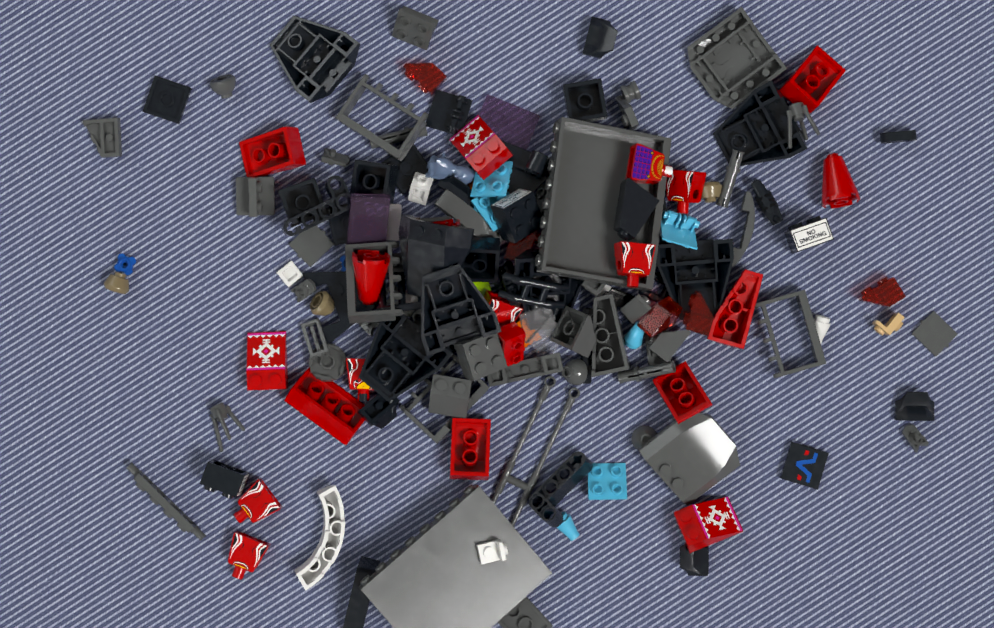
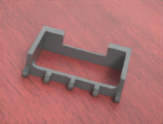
M365 74L336 116V119L402 162L426 126L425 120L429 114L424 112L421 117L411 112L414 104L410 103L407 108L401 106L396 102L399 97L398 94L394 93L391 98L380 92L383 88L381 83H378L376 88L366 83L369 76ZM366 88L418 121L399 150L348 117Z
M399 242L345 245L349 323L395 321L396 316L403 315L402 309H395V300L402 299V294L394 293V282L401 281V276L393 275V264H399L400 258L392 257V248H398ZM370 249L379 250V254H385L386 252L390 255L389 284L391 310L357 312L355 275L352 263L353 252L358 254V250Z
M805 290L756 303L755 308L761 307L764 319L757 321L758 325L766 323L769 338L763 339V342L771 341L775 356L769 357L768 360L769 362L776 360L779 372L773 374L774 378L826 364ZM796 296L810 338L811 351L815 362L784 371L765 305Z
M454 353L451 356L453 360L446 368L442 367L440 369L442 372L439 375L444 376L456 362L460 365L459 359ZM426 378L424 381L429 386L419 396L414 392L411 393L416 400L407 409L402 404L399 408L438 444L452 429V418L459 417L452 416L434 435L410 412L431 389L432 382ZM481 378L477 380L481 386L470 397L468 410L490 388Z

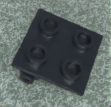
M436 89L426 126L455 135L465 126L473 100L467 99L462 95L457 96Z

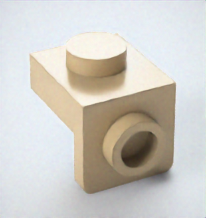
M894 313L885 325L878 320H874L872 324L875 326L874 330L880 335H891L893 331L897 332L902 327L903 322L901 321L905 317L900 313Z

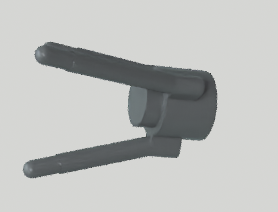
M798 102L788 107L789 110L786 111L788 118V148H792V119L795 122L799 121L805 140H808L803 122L805 115L815 133L820 135L815 122L808 112L807 105H804L803 102Z
M220 403L210 408L212 413L210 417L213 421L219 450L223 452L217 421L221 423L228 440L232 438L224 421L228 418L227 414L242 431H245V428L233 414L230 407H225L224 403Z

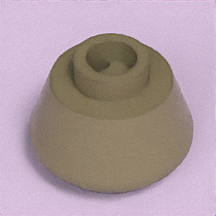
M720 182L704 183L701 199L705 200V203L716 202V198L720 197L722 190Z
M115 271V274H110L103 283L104 287L108 290L120 294L129 292V279H126V274Z
M327 291L316 293L310 303V309L314 315L326 316L331 314L335 308L334 301Z

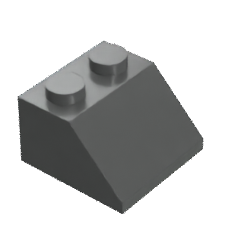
M565 306L550 341L588 358L596 342L591 316Z
M433 374L428 412L467 418L473 381Z

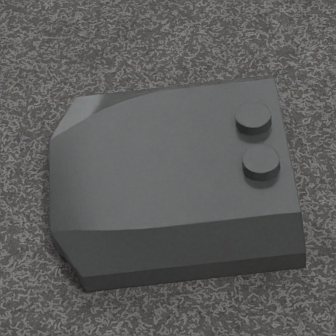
M742 7L687 47L692 72L713 100L731 109L742 103L754 89L773 80L787 69Z
M699 412L680 424L674 420L639 448V452L645 461L687 506L740 466L735 442L716 420L707 413Z

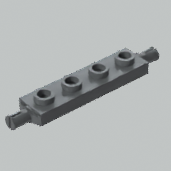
M133 463L126 468L134 475V480L137 482L135 485L141 491H146L154 504H160L164 508V514L170 519L173 517L178 522L177 526L183 532L193 533L200 541L206 536Z

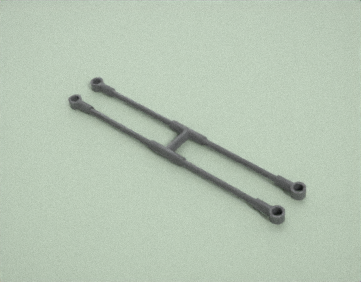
M548 376L544 380V386L539 395L538 403L511 460L508 461L491 500L494 504L496 503L499 494H502L507 482L524 490L519 501L520 504L511 521L513 527L540 476L539 472L567 413L570 412L575 399L580 396L579 389L573 387L569 390V396L563 407L562 415L528 483L511 476L510 474L516 464L515 460L543 401L546 400L551 387L556 383L555 378L552 376ZM548 378L553 379L554 383L552 385H547L546 381ZM574 389L578 392L576 397L571 396V391Z

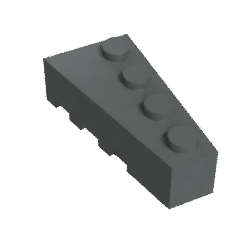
M614 294L595 297L593 302V328L596 342L592 349L591 377L629 370L630 364Z

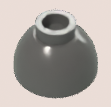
M231 74L222 75L212 79L209 85L216 94L221 95L222 99L232 96V91L235 88L236 78Z
M581 359L568 361L563 367V377L572 385L583 384L588 374L585 362Z
M643 425L637 427L631 437L633 446L639 451V448L653 438L657 432L650 426Z

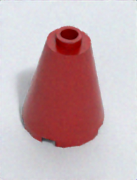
M837 153L827 155V158L823 160L822 207L826 208V205H831V208H841L852 205V201L857 199V202L860 201V194L843 157L838 156Z
M370 249L358 250V254L352 253L358 299L365 305H373L374 302L378 301L390 264V255L386 252L385 256L380 255L379 250Z

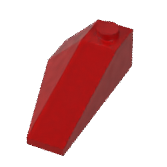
M744 269L712 319L707 336L708 340L733 348L744 349L763 274Z

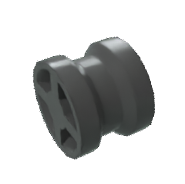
M635 81L630 82V85L620 86L623 98L628 103L633 99H641V94Z

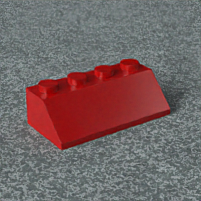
M310 368L294 384L284 400L345 446L365 421L358 413L365 406L362 402L357 401L355 397L333 381L323 382L316 379L311 373Z

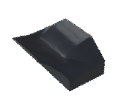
M591 17L582 55L601 59L604 54L613 51L618 30L611 25L610 21Z
M454 176L442 179L437 184L444 191L447 189L469 206L472 205L471 200L473 197H470V187Z
M906 392L900 400L895 401L894 420L934 421V401L930 399L928 392Z
M378 394L362 407L358 413L370 426H377L383 429L397 416L396 406L400 400L396 397L388 402Z
M686 544L680 546V568L685 570L688 576H708L709 546L689 553Z

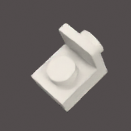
M416 172L410 186L408 200L426 206L434 178H426L425 174Z
M497 539L476 544L480 564L506 560L505 555H508L506 544L501 540Z

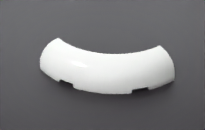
M330 485L317 491L324 517L322 535L312 555L300 567L294 570L305 591L315 585L325 575L330 566L335 562L342 546L345 518L343 503L336 485Z

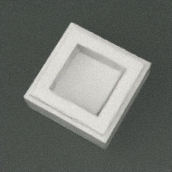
M290 261L277 272L288 287L303 277V274L293 261Z

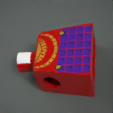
M636 143L630 147L625 179L630 178L639 184H656L661 181L662 176L670 178L673 167L664 165V154Z

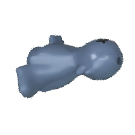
M443 153L441 157L433 155L427 164L428 172L425 177L442 180L454 176L467 185L474 180L475 172L468 165L454 164Z

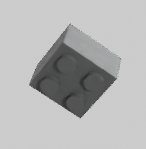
M497 333L484 338L482 335L454 344L464 378L467 380L476 381L508 367Z

